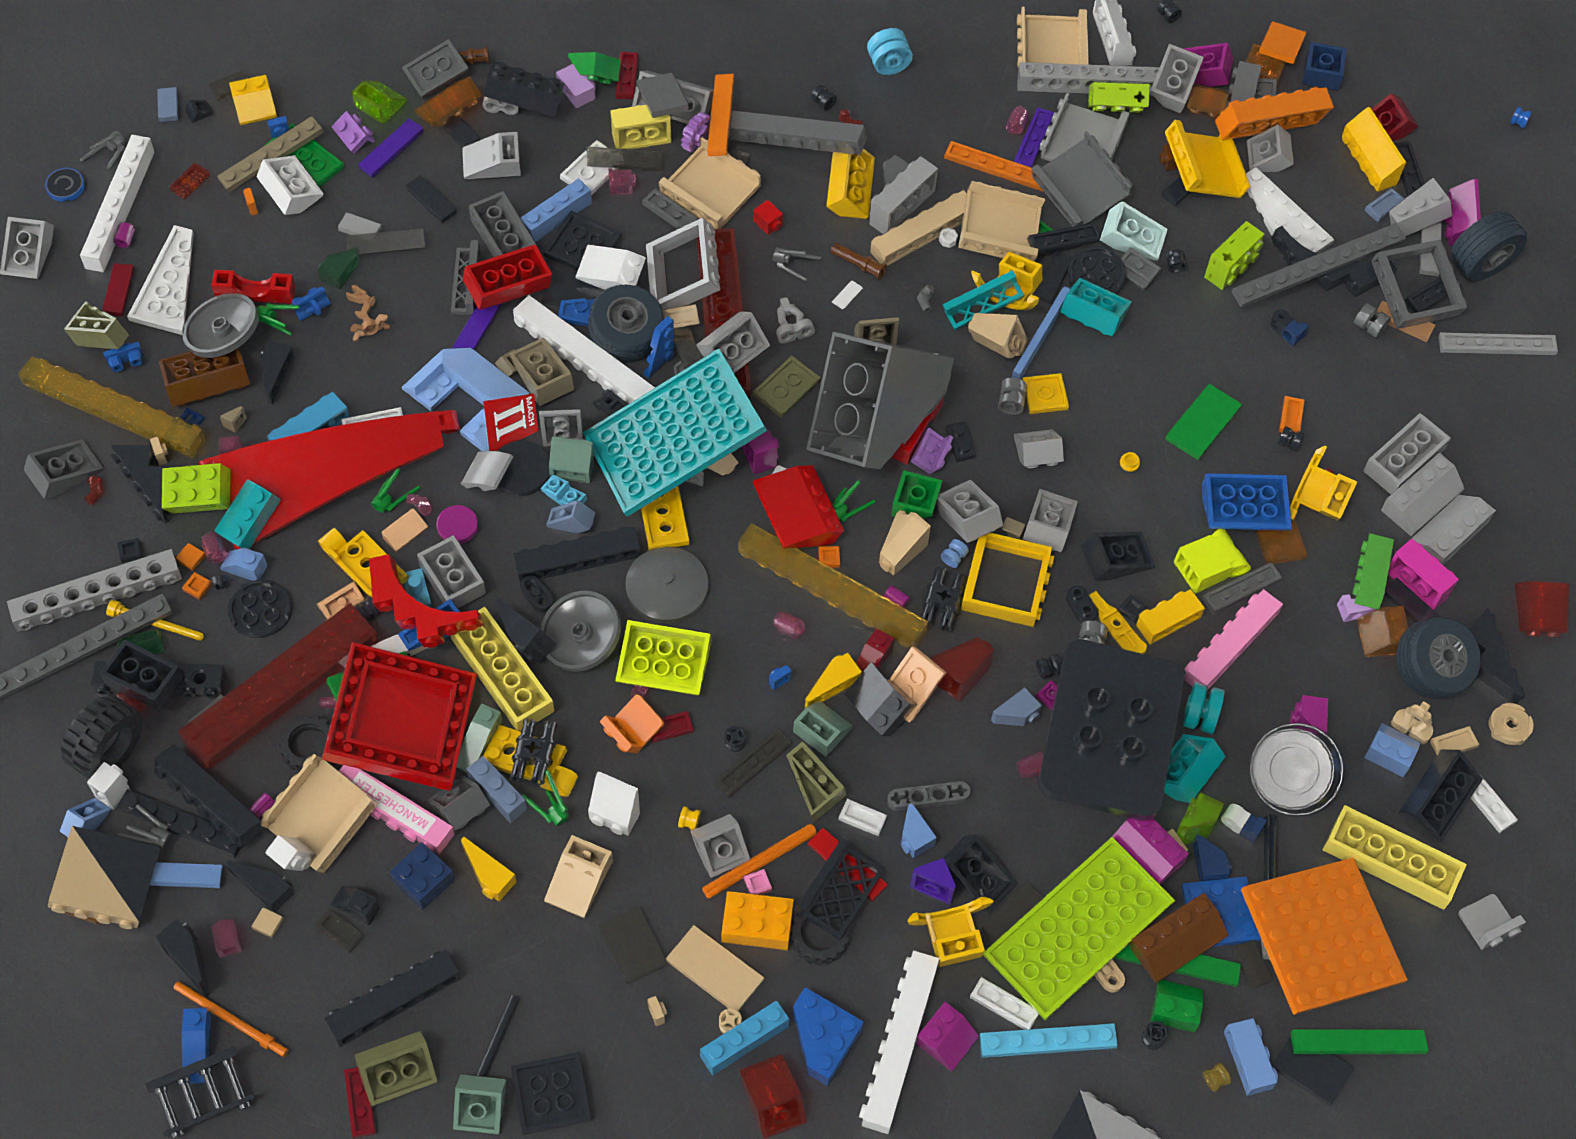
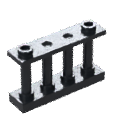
M235 1046L145 1083L148 1093L154 1092L155 1095H158L170 1126L169 1130L163 1132L164 1137L171 1136V1139L177 1138L185 1134L184 1129L233 1108L238 1107V1110H242L252 1105L251 1101L256 1098L254 1094L246 1096L234 1062H236L234 1058L239 1056ZM219 1064L222 1067L225 1066L237 1101L225 1106L211 1073L213 1071L212 1067ZM197 1073L203 1076L215 1110L201 1115L189 1083L191 1081L190 1076ZM177 1083L178 1086L180 1085L193 1118L180 1125L167 1090H169L168 1086Z

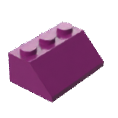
M1472 179L1449 190L1447 196L1451 202L1452 216L1444 219V223H1447L1445 238H1448V246H1453L1466 229L1481 219L1478 179Z
M1128 818L1112 836L1159 885L1185 863L1189 855L1153 818L1148 821Z

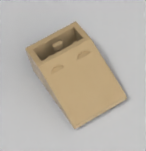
M572 835L562 853L544 902L585 918L613 862L612 852Z

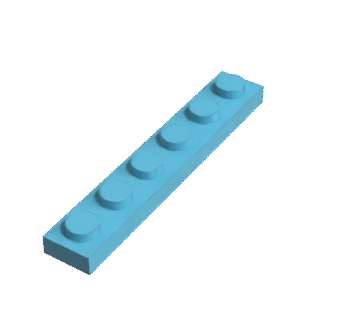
M1114 1024L979 1034L982 1058L1112 1049L1118 1046Z

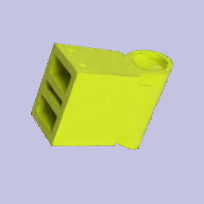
M1218 529L1212 535L1180 547L1174 560L1175 565L1195 594L1226 580L1228 577L1242 576L1251 569L1242 553L1234 546L1233 540L1225 529Z

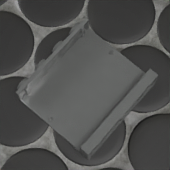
M1087 131L1084 132V139L1042 168L1038 164L1035 165L1031 171L1033 179L1072 227L1090 223L1131 195L1132 183L1129 178L1121 174L1119 166L1116 163H1112L1107 151L1101 149L1097 139L1093 135L1090 136Z

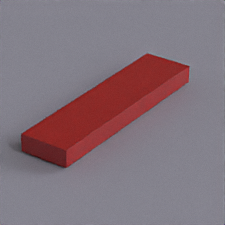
M822 828L808 842V846L827 861L839 841ZM849 854L845 856L846 867L857 865L855 858ZM870 868L862 869L865 879L874 878L876 875ZM858 870L848 871L850 881L860 880ZM879 877L867 898L873 902L887 888L888 884ZM862 884L854 885L864 894Z

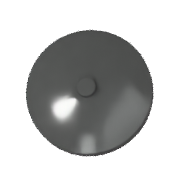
M228 293L213 297L202 303L190 314L183 327V341L193 354L200 357L212 358L228 354L239 348L251 337L258 325L259 313L252 300L245 295Z
M675 547L656 548L640 555L630 566L626 576V594L633 609L642 617L657 623H677L693 616L704 604L708 594V576L702 563L693 554Z
M576 591L556 601L545 614L540 627L556 643L547 658L557 667L572 672L589 670L601 664L613 652L620 637L621 621L615 606L605 596L593 591Z

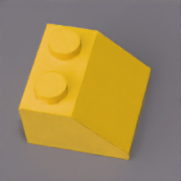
M266 75L229 83L240 125L277 117Z

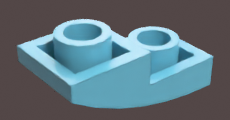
M552 475L541 487L542 492L560 505L577 500L584 504L588 499L585 493L570 487L568 481Z

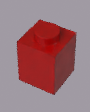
M767 200L754 209L753 221L769 235L781 228L783 214Z

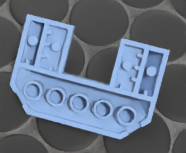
M472 348L442 349L402 386V390L430 411H433L458 386L482 405H484L483 401L529 394L527 390ZM483 408L460 430V435L481 451H489Z

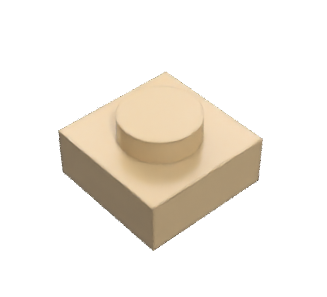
M158 436L151 438L150 441L159 466L166 464L165 455L168 454L165 443L160 444Z
M656 996L647 999L648 1008L655 1025L664 1024V1015L667 1012L663 1002H658Z

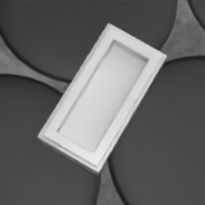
M847 799L839 816L840 821L876 836H879L887 819L886 814Z

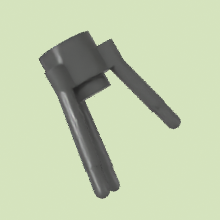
M114 131L108 137L90 147L91 151L80 158V161L83 162L107 146L112 151L114 149L117 150L107 166L110 169L119 154L125 149L123 146L126 142L125 138L118 131Z
M778 247L773 254V262L777 263V268L784 269L805 282L807 278L785 266V264L790 263L791 256L821 260V256L809 255L805 251L786 250Z
M137 804L136 808L155 823L158 828L153 827L149 833L127 825L126 828L128 830L148 837V839L118 833L117 836L164 848L171 836V832L167 831L169 826L161 823L146 809Z

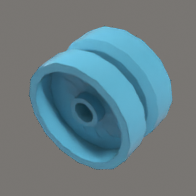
M884 29L872 36L867 43V50L876 71L882 75L896 74L909 66L912 61V51L903 31L899 29Z

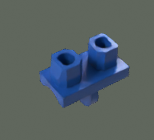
M314 287L308 291V295L302 298L296 297L292 300V305L300 306L299 309H294L300 321L314 313L319 316L322 314L321 309L331 304L323 287L318 289Z
M128 342L119 349L103 352L109 368L111 367L115 373L124 369L123 363L129 361L131 366L134 367L142 365V358L144 357L139 342L132 344Z

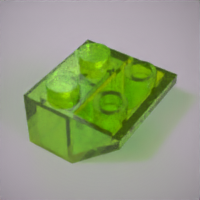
M364 80L352 91L354 106L382 124L407 102V98L379 81Z
M1200 793L1197 799L1192 798L1176 833L1184 845L1192 843L1195 835H1201L1205 839L1209 837L1224 803L1203 793Z

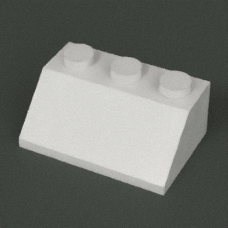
M296 156L262 160L257 178L284 215L302 213L323 196V192Z

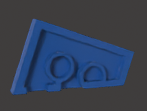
M595 299L562 300L558 317L566 323L588 327L589 314Z
M668 316L653 332L650 345L653 350L647 357L649 367L645 368L643 373L648 378L666 361H670L675 354L674 320Z

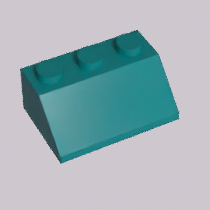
M1079 278L1068 291L1060 313L1065 314L1070 319L1082 322L1087 327H1093L1102 334L1113 336L1121 325L1132 301Z
M247 479L214 531L240 548L250 549L281 499Z
M1187 734L1181 736L1171 750L1164 793L1177 801L1192 802L1226 757L1214 739Z

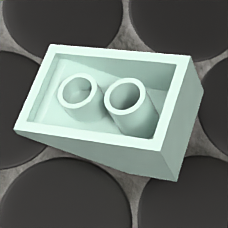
M1122 201L1109 210L1100 241L1115 250L1127 252L1131 247L1144 257L1157 261L1167 228Z

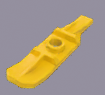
M1097 591L1091 593L1089 596L1098 610L1099 620L1107 626L1108 632L1119 646L1125 650L1144 654L1147 645L1138 637L1119 611L1108 605ZM1113 621H1118L1121 625L1115 626Z

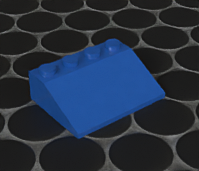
M1205 474L1201 486L1203 505L1209 529H1292L1286 475Z

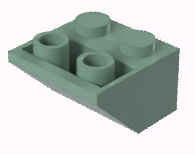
M552 436L549 461L550 477L555 475L564 480L590 483L594 466L593 443L584 439L574 440L563 436Z
M818 701L807 706L796 718L793 732L827 757L853 728V725L824 703Z

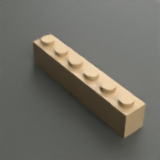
M964 190L954 193L945 201L938 202L934 207L922 211L918 216L907 219L903 224L891 228L882 236L875 237L871 241L870 253L880 264L885 263L888 266L938 238L941 230L958 227L963 221L967 193Z

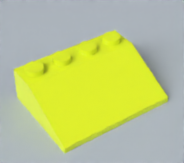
M627 620L615 681L699 696L711 646V634Z

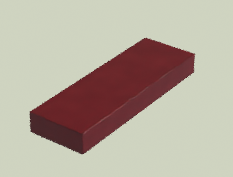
M620 52L619 81L616 87V99L633 100L636 88L638 53Z
M114 263L102 312H106L111 316H123L134 273L133 265Z
M358 1067L345 1069L344 1075L352 1138L375 1135L373 1106L370 1105Z

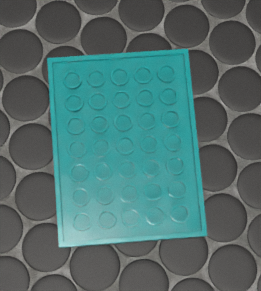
M717 349L584 431L583 434L587 441L593 443V454L621 509L628 517L763 434L767 429L720 349Z

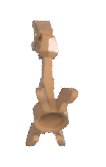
M353 285L352 291L354 293L347 292V299L364 304L361 311H355L356 316L362 319L363 323L361 325L353 324L350 328L351 332H355L353 341L359 340L360 336L373 335L382 328L385 330L390 329V325L384 323L388 320L387 315L379 314L376 320L370 319L368 316L370 308L374 306L375 297L370 298L366 291Z

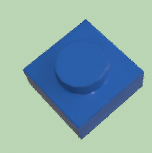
M285 116L267 121L272 138L279 137L289 131Z
M787 665L774 669L769 675V685L773 691L791 680V670Z

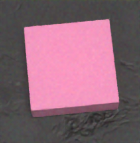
M764 869L744 876L749 894L763 895L772 891Z

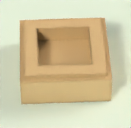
M262 908L251 927L253 930L273 938L283 921V917Z

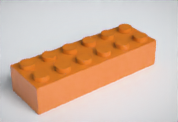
M1314 87L1307 91L1297 90L1289 94L1283 92L1277 96L1266 95L1259 99L1252 97L1246 101H1232L1220 113L1221 115L1215 122L1221 139L1228 140L1257 135L1276 125L1281 126L1284 130L1315 125L1334 106L1326 87Z

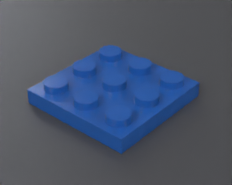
M1247 877L1183 883L1181 886L1185 904L1205 893L1218 910L1228 937L1213 947L1259 942L1261 939L1241 892V889L1248 885Z

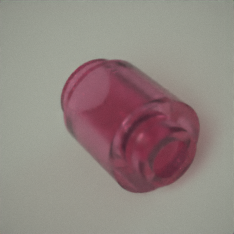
M1016 107L1011 111L1005 125L1011 134H1021L1029 118L1028 111L1024 107Z
M209 532L203 535L201 545L207 560L215 564L223 562L228 553L221 537L216 532Z
M778 612L772 624L776 627L777 631L792 639L800 637L805 630V626H803L804 621L788 612Z
M1041 751L1025 756L1016 763L1022 778H1031L1039 775L1043 758Z

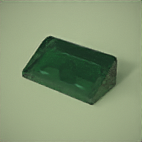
M161 629L131 634L119 640L118 643L119 648L125 639L153 654L164 652Z

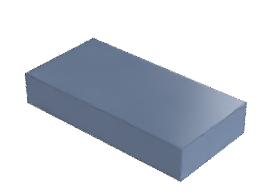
M177 88L157 89L159 122L178 120Z
M1391 188L1367 205L1364 211L1379 222L1389 215L1391 209L1405 199Z

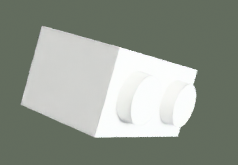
M104 762L87 783L96 799L112 808V810H115L126 790H130L127 784L128 780L122 775L123 771L114 764L110 766Z
M278 835L265 852L284 869L296 871L306 870L313 862L312 858L316 854L299 839Z

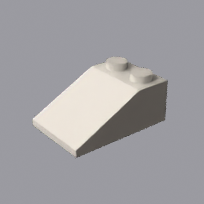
M587 245L575 278L604 290L620 284L636 286L646 257L629 250Z
M598 771L588 810L589 819L598 826L604 825L609 827L611 831L618 835L625 834L629 836L640 815L638 788Z

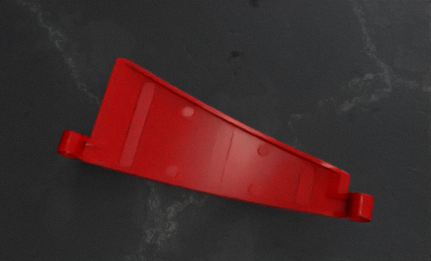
M455 410L401 415L287 436L201 460L198 462V465L221 463L231 469L230 505L247 479L281 499L252 544L253 546L333 500L438 451L444 446L441 433L449 434L461 429ZM234 544L235 550L241 549L239 546Z

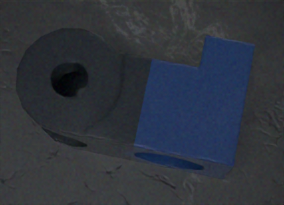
M1282 309L1276 310L1273 313L1270 322L1272 330L1291 346H1295L1306 336L1309 328L1305 322L1297 323L1289 316L1287 311Z

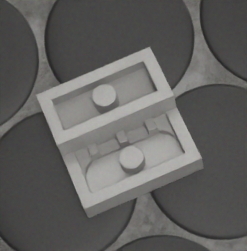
M496 451L478 452L461 485L466 489L479 487L483 491L496 489L513 456Z

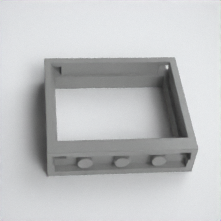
M704 218L698 219L646 244L650 293L659 301L662 309L686 306L720 290L715 230L712 223H709ZM700 236L704 279L667 295L664 253Z

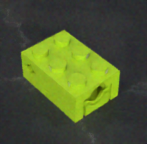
M1093 82L1089 85L1088 108H1093V111H1104L1106 108H1110L1111 112H1122L1125 109H1129L1130 113H1140L1149 105L1150 84ZM1134 95H1136V98H1139V102L1137 99H1134Z
M1246 221L1211 254L1205 278L1221 290L1227 285L1231 286L1236 280V276L1238 274L1242 275L1247 270L1248 265L1251 262L1254 263L1260 256L1258 252L1264 244L1262 242L1264 233Z
M221 463L163 468L162 509L172 514L228 509L230 507L231 469Z

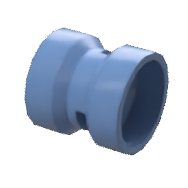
M953 539L949 544V548L942 552L941 559L948 566L956 568L961 563V558H964L969 553V549L960 540Z

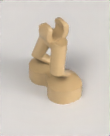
M1423 701L1420 706L1413 705L1399 710L1391 720L1392 726L1404 734L1409 731V737L1421 742L1420 744H1426L1433 734L1431 714L1428 712L1430 705Z

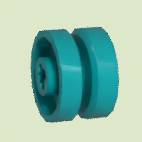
M1195 682L1187 700L1183 727L1195 729L1200 718H1202L1201 732L1212 735L1217 725L1225 690L1214 687L1210 690L1206 699V685Z

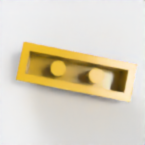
M1191 589L1186 592L1181 591L1173 599L1161 601L1154 609H1146L1141 612L1136 626L1151 645L1200 619L1205 608Z

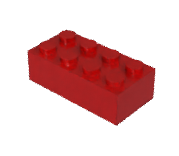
M536 244L465 266L463 281L479 310L549 288L552 279V273Z

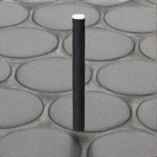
M510 995L476 1076H486L519 998Z

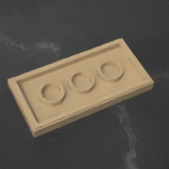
M694 925L666 958V962L727 1008L735 1009L738 1012L764 981L763 976Z

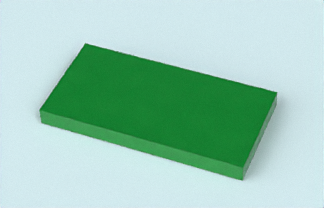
M293 123L289 125V130L295 127ZM278 137L272 138V139H271L269 142H267L265 145H267L268 143L272 142L273 140H275V139L278 138ZM311 140L288 155L296 156L319 188L345 168L342 161L315 140Z
M1208 384L1166 435L1165 440L1196 460H1199L1239 411L1242 404L1211 384Z

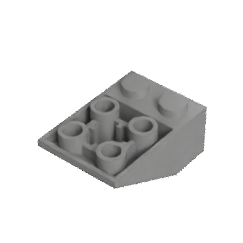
M497 133L463 147L464 179L521 176L518 133Z

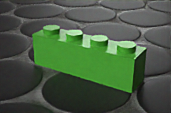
M1369 534L1368 540H1363L1360 552L1364 553V555L1361 554L1358 561V566L1361 569L1358 568L1355 580L1358 583L1355 582L1352 592L1353 595H1356L1354 604L1379 610L1385 593L1394 539Z

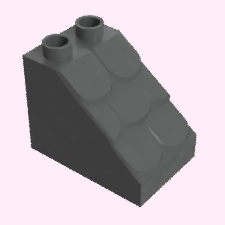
M833 332L806 450L862 467L881 469L899 446L908 441L923 419L933 412L945 396L951 378L954 358L898 344Z

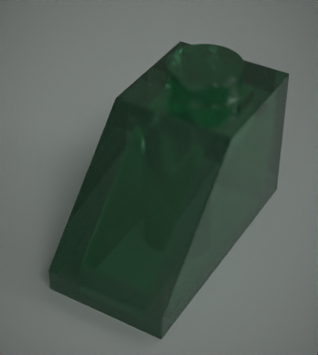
M351 249L327 256L324 262H321L318 266L320 281L341 290L360 262L358 250Z

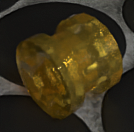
M1221 1063L1214 1065L1212 1070L1207 1069L1203 1071V1078L1213 1092L1218 1091L1220 1086H1227L1231 1083L1230 1076Z

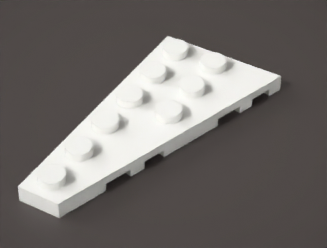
M1255 167L1246 173L1251 186L1247 192L1250 198H1253L1255 201L1256 209L1259 213L1261 212L1264 218L1263 221L1271 235H1273L1276 228L1283 226L1296 241L1317 254L1333 244L1334 239L1258 168Z
M174 225L127 316L129 321L182 335L186 317L194 236L191 229Z

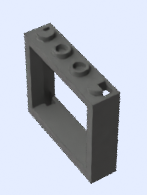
M1441 239L1378 252L1371 260L1397 329L1457 317L1467 308L1466 299L1462 296L1460 284L1455 278L1453 266L1448 260L1446 248L1443 246ZM1431 252L1452 305L1409 314L1389 261Z

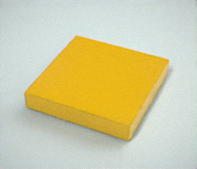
M1061 373L1023 377L1022 380L1027 384L1025 396L1029 414L1069 409Z

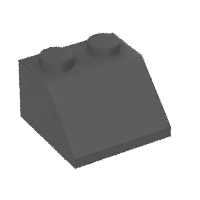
M463 775L453 781L450 791L442 789L427 800L441 819L453 826V830L465 827L470 819L481 815L490 806L478 784Z

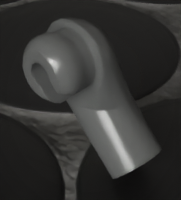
M926 285L922 288L917 296V301L924 313H929L932 310L929 300L934 293V288L931 285Z

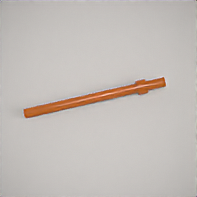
M180 981L174 985L176 991L200 1006L207 1008L208 1011L260 1043L261 1047L266 1050L271 1049L283 1058L288 1054L289 1049L277 1043L271 1035L261 1033Z

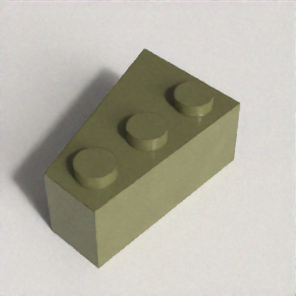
M86 301L64 328L76 346L119 349L129 336L115 317L106 312H101L97 307H92Z
M803 741L787 754L789 764L813 822H816L847 796L845 787Z

